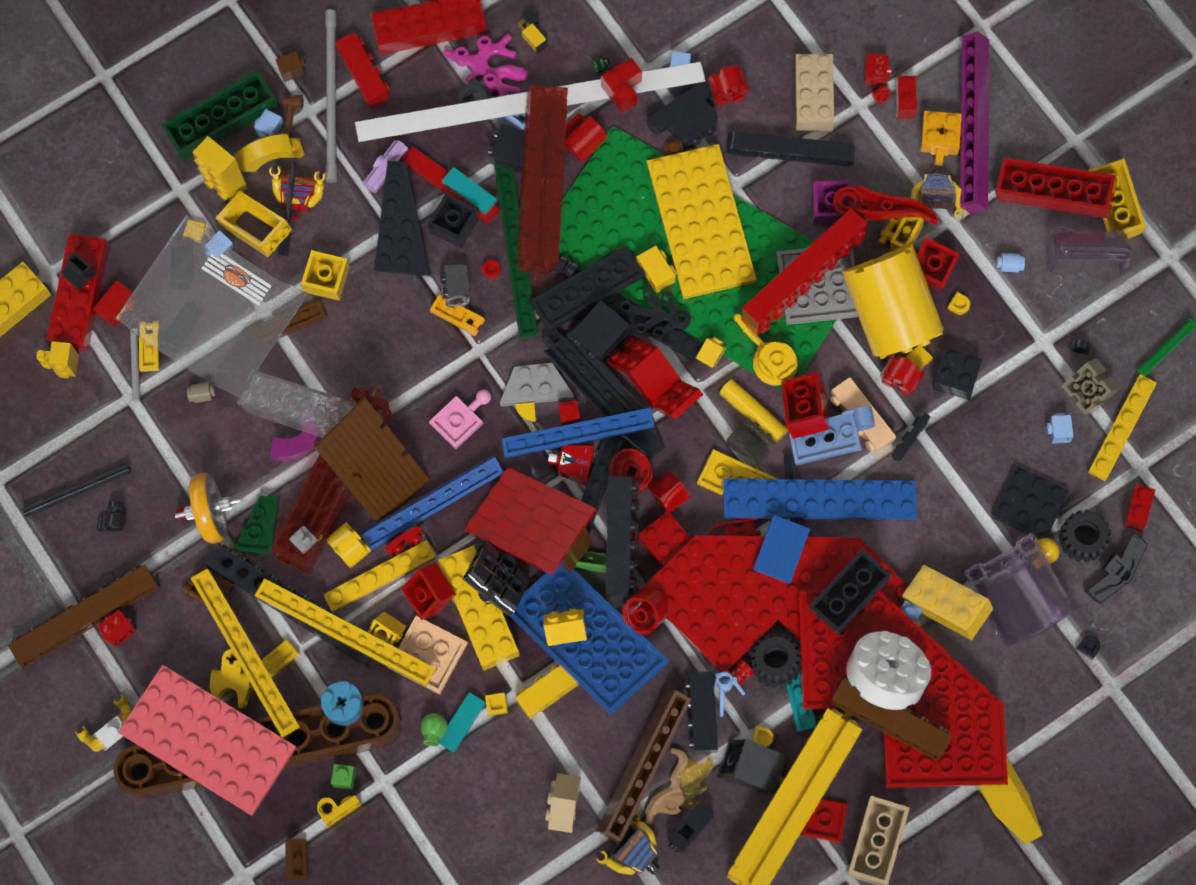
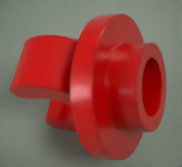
M879 84V88L876 91L871 89V94L876 103L883 104L890 98L891 91L888 87Z

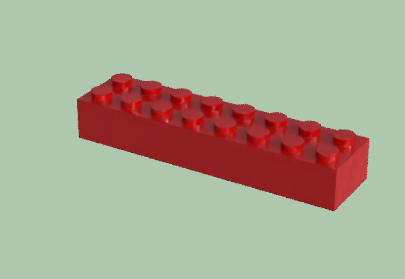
M852 208L847 211L742 308L741 321L756 336L761 332L764 334L771 327L770 324L774 320L778 321L782 318L784 311L788 307L791 309L796 305L797 299L801 295L805 296L810 292L811 286L815 282L817 284L821 282L828 270H834L842 257L844 259L847 258L855 245L858 247L864 242L868 223Z

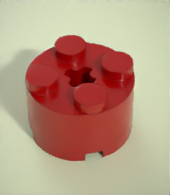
M739 66L723 68L720 70V74L716 76L714 73L708 78L717 106H724L732 101L734 103L742 102L745 99L744 96L750 91L744 71Z
M892 354L880 374L883 379L882 383L890 388L895 386L899 389V393L908 397L909 394H914L925 372L923 369L919 372L917 370L918 365L901 356L896 359L894 358L895 355Z
M650 588L637 591L624 605L622 610L623 619L627 625L630 624L634 628L633 631L636 633H651L668 616V605L664 594L661 591Z

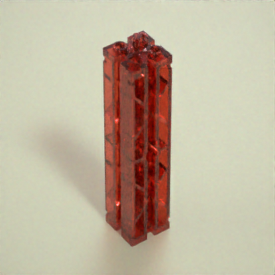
M531 84L526 94L527 105L525 107L516 269H521L522 272L527 273L532 272V269H534L533 281L540 282L541 273L551 274L559 264L558 252L560 249L567 117L566 97L568 95V88L554 86L553 88H546L543 85Z
M376 385L372 395L369 396L370 392L368 390L354 387L335 425L365 397L384 422L380 425L381 428L392 415L388 400L380 396L383 388ZM320 454L276 538V542L270 550L276 560L286 565H291L308 575H311L314 569L313 566L317 563L327 543L326 539L331 535L352 494ZM302 526L318 540L304 554L289 540Z

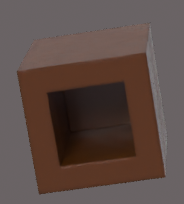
M296 51L275 59L284 82L304 75L303 67L306 66L302 56L298 57Z

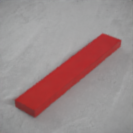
M413 146L402 158L401 162H406L408 168L443 193L472 206L442 183V180L449 172ZM494 205L486 215L479 211L480 219L489 225L500 212V208Z

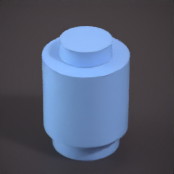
M1001 253L1000 256H997L996 267L999 268L1000 272L1023 271L1025 257L1016 253Z

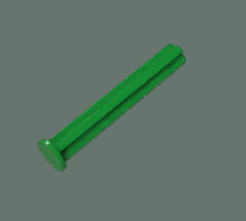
M1187 318L1185 320L1186 323L1137 368V372L1146 377L1194 330L1196 331V323L1192 319Z

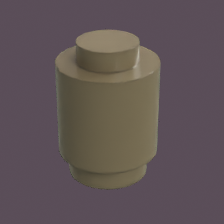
M211 382L192 384L191 387H187L188 400L194 403L212 401L214 396H216L215 385H211Z

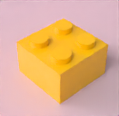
M311 250L301 282L303 292L340 301L350 269L348 259Z

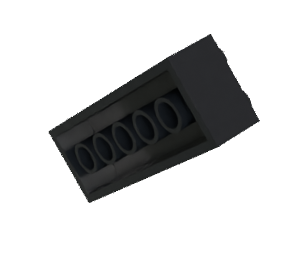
M637 475L608 476L606 595H630L638 586V578L634 577L635 570L638 569V558H635V551L638 550L639 540L635 538V532L639 530V519H636V511H639V499H636V492L640 490V480H637Z

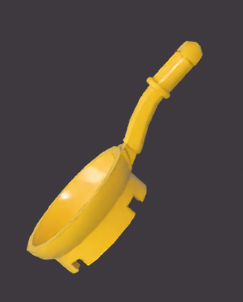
M735 314L734 321L742 328L743 333H746L759 346L753 358V369L757 377L764 383L772 386L782 385L781 381L792 379L798 368L797 357L793 349L787 344L778 341L764 343L741 321V314Z

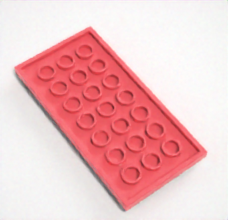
M164 665L161 666L118 731L122 736L251 816L254 815L297 748Z

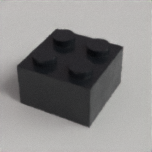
M445 193L427 224L430 233L462 248L480 218L479 211Z
M945 348L933 390L970 400L982 358Z

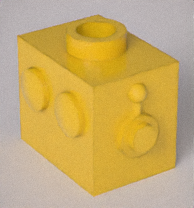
M383 612L376 619H373L368 633L394 646L401 640L406 626L386 612Z

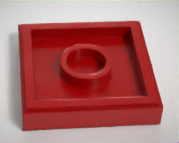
M821 799L802 830L801 836L841 844L848 804Z

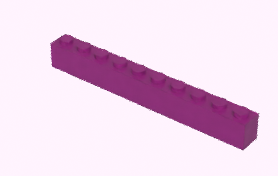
M979 31L962 35L960 207L971 214L988 211L989 39Z

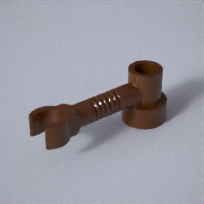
M303 95L283 97V107L287 108V114L282 134H288L289 138H293L294 110H303L304 107Z

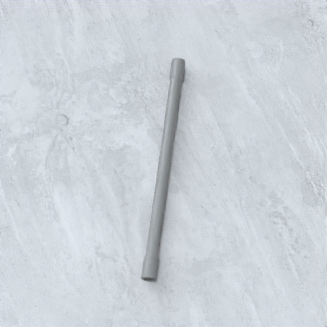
M326 10V182L334 183L337 181L336 11Z

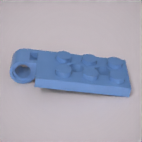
M862 406L842 412V415L829 417L830 430L792 439L790 435L795 464H806L862 450L858 432L875 427L872 407ZM833 433L834 440L832 442H825L826 434ZM810 437L816 439V443L812 447L806 445V441Z

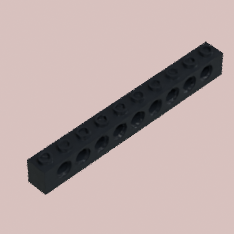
M216 543L203 562L207 568L255 597L259 587H256L257 581L264 580L265 578L310 603L313 601L305 594L302 596L296 593L297 590L289 584L284 586L279 583L281 580L273 574L270 576L263 573L265 570L257 564L254 566L248 563L249 560L240 554L238 556L232 553L233 550L224 544L221 547ZM227 560H233V564L230 567H224V563ZM249 570V574L246 577H240L241 571ZM260 600L365 667H368L372 661V658ZM321 604L318 605V607H320V608L324 609L325 611L329 612V610H328L326 607H324L323 605H321Z

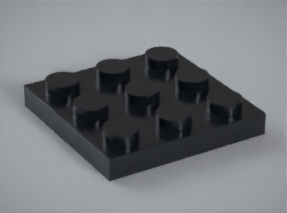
M1016 466L991 518L1038 540L1047 538L1069 490Z

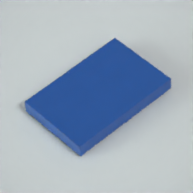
M773 515L753 570L790 584L810 529Z

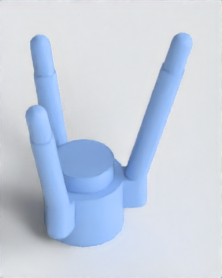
M728 672L716 673L714 686H718L720 690V717L724 716L725 692L731 690L733 685H735L738 691L745 695L743 688L737 682V678L732 677Z

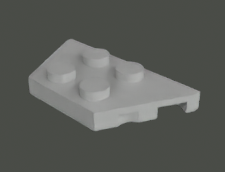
M553 363L514 367L500 405L504 407L514 406L519 403H542L574 398L573 393Z

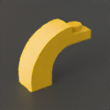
M288 134L265 137L248 144L235 157L241 172H256L263 164L274 159L301 158L304 155V151L299 138H289Z

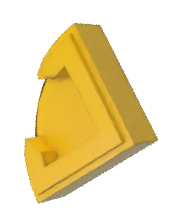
M534 402L515 404L516 410L522 418L529 422H536Z

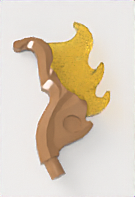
M671 749V754H675L679 758L678 764L670 777L671 786L657 793L650 800L645 811V824L653 825V819L657 813L679 814L681 813L680 806L685 809H694L700 803L699 801L693 802L692 799L707 789V785L704 787L700 786V781L712 772L713 762L710 757H707V763L700 765L689 760L683 751Z

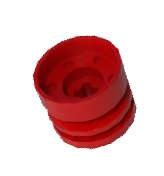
M622 450L611 461V475H631V469L634 468L637 480H640V490L636 493L644 491L653 481V465L639 450Z

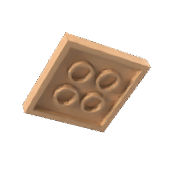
M416 616L398 649L436 668L432 679L425 688L440 695L468 642L426 620L421 621Z

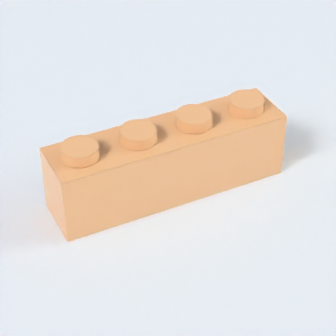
M848 378L831 390L830 399L836 407L839 406L843 412L862 406L872 407L875 427L858 432L859 437L862 436L866 441L865 445L870 452L873 451L877 455L895 442V434L851 378Z

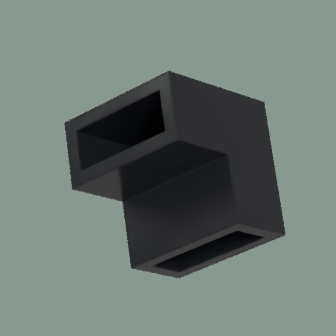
M76 252L67 259L69 264L61 271L62 276L78 291L96 276L92 267Z

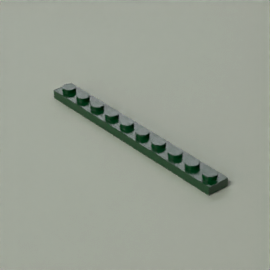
M494 165L519 339L537 338L538 331L535 311L529 303V300L533 297L514 170Z

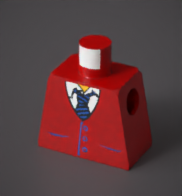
M564 445L561 455L550 453L548 464L558 466V476L586 486L594 457V446Z

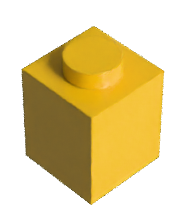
M713 337V339L707 338L696 359L712 368L716 367L727 347L722 345L724 342L716 337Z

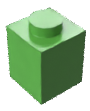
M334 764L331 785L334 788L354 790L356 769L353 766Z

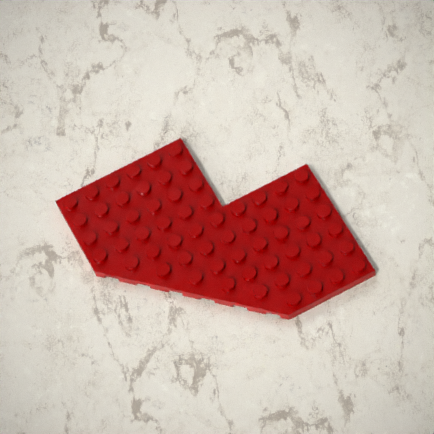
M695 535L642 588H650L661 591L664 594L668 605L667 619L722 673L727 672L777 620L800 642L799 590H824L861 549L866 551L892 575L890 581L880 591L899 608L905 602L902 595L908 588V585L860 537H807L791 583L787 584L753 570L765 536Z
M799 590L803 710L839 709L832 705L831 701L843 678L848 680L846 672L847 662L857 642L867 634L887 631L907 637L925 654L931 668L929 683L918 702L906 706V708L913 711L912 715L920 718L922 716L930 720V725L936 728L941 726L947 729L952 738L942 757L937 762L884 733L886 788L1008 785L1004 704L993 696L984 685L968 673L959 662L954 660L946 650L930 638L921 627L905 615L881 591L837 637L808 611L811 603L823 590Z

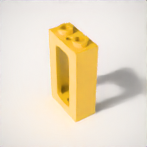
M241 191L232 198L216 217L222 228L267 257L276 250L277 246L292 230L285 219ZM244 212H249L274 228L263 241H260L235 224Z

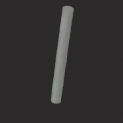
M130 328L132 400L138 402L140 401L138 329Z

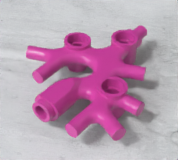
M506 34L497 43H492L488 36L480 37L477 41L478 53L475 55H470L464 47H459L454 51L447 49L444 51V56L451 58L458 66L464 67L467 65L471 68V72L465 78L468 83H471L478 76H483L484 86L491 93L497 91L499 97L506 96L508 93L519 94L522 90L521 88L502 83L503 78L521 82L525 81L528 75V71L520 66L503 65L498 68H492L488 65V59L495 54L515 59L517 52L505 47L512 39L509 34Z

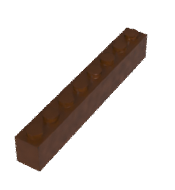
M145 564L143 566L138 565L126 576L121 575L117 577L111 585L102 586L94 595L85 596L77 605L65 608L62 614L52 616L46 620L45 624L31 628L29 633L23 637L18 636L14 638L8 647L19 666L24 669L102 623L107 615L114 614L118 610L122 611L159 589V586Z
M665 690L596 829L597 833L612 841H622L691 701L690 698L676 690Z

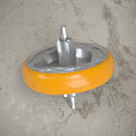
M196 474L190 479L189 484L191 506L185 507L184 512L176 513L175 517L186 516L188 520L195 519L202 538L210 544L219 543L225 539L227 533L225 511L231 510L233 504L241 503V498L233 500L230 497L222 498L218 486L210 474Z

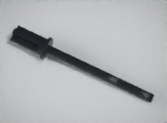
M291 162L285 220L288 224H290L297 162ZM289 233L279 244L278 255L288 256L290 238L293 233Z

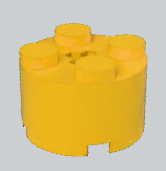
M347 522L326 539L328 544L350 569L371 552L370 548Z

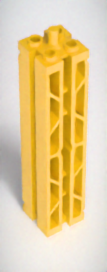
M830 709L826 710L823 718L772 799L734 865L729 870L727 876L729 880L738 885L771 884L860 736L862 729L859 728L860 724L851 719L852 715L847 712L843 715L835 709H832V711Z

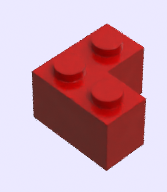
M631 57L601 76V87L621 114L637 105V93L632 87L642 82V70Z

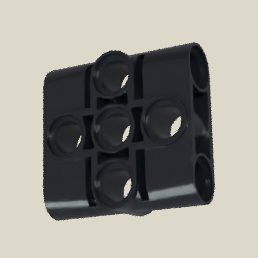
M485 541L476 551L463 580L478 591V595L483 602L494 604L509 616L518 607L531 577L516 565L515 559L510 554H502Z

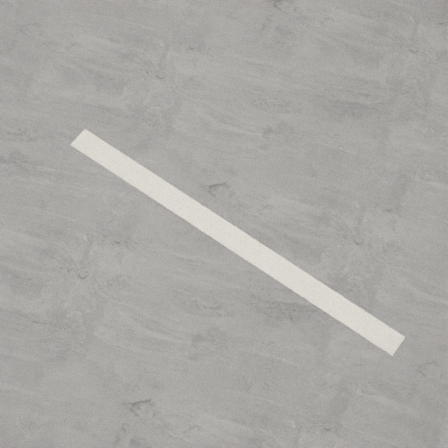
M701 62L642 72V82L632 88L636 93L704 82L705 78ZM601 79L358 121L355 122L358 141L361 142L607 99L609 96L601 87Z

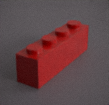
M354 32L336 41L337 51L369 108L388 100L390 89L386 81L382 82L380 79L382 75L378 67L374 68L371 54L365 52V44L362 38H357Z

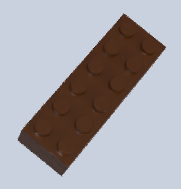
M843 678L831 701L832 705L935 761H939L952 738L947 729L941 726L936 728L930 725L931 721L925 717H915L912 715L913 711L908 708L891 710L876 706L861 697V692L855 685L852 686L849 679Z

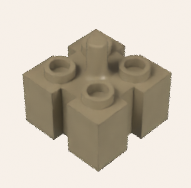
M1098 359L1087 362L1077 371L1078 374L1071 376L1061 385L1070 397L1076 396L1079 400L1076 405L1084 415L1095 412L1105 403L1104 400L1111 398L1121 389L1112 376L1108 378L1105 376L1104 372L1107 370Z

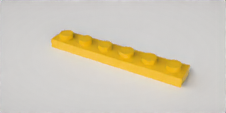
M1139 374L1088 471L1089 474L1103 481L1107 480L1157 382Z
M426 540L323 595L331 611L334 613L436 559V556Z

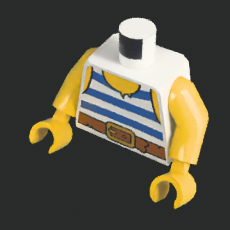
M120 695L121 699L118 702L114 700V704L121 709V713L93 736L85 726H82V732H75L80 741L86 743L93 751L98 752L101 749L106 751L123 737L118 731L132 712L129 706L130 702L123 695Z

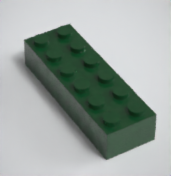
M257 70L161 126L184 163L194 157L193 151L207 136L218 143L255 122L258 117L262 116L265 109L272 112L279 107L276 98Z

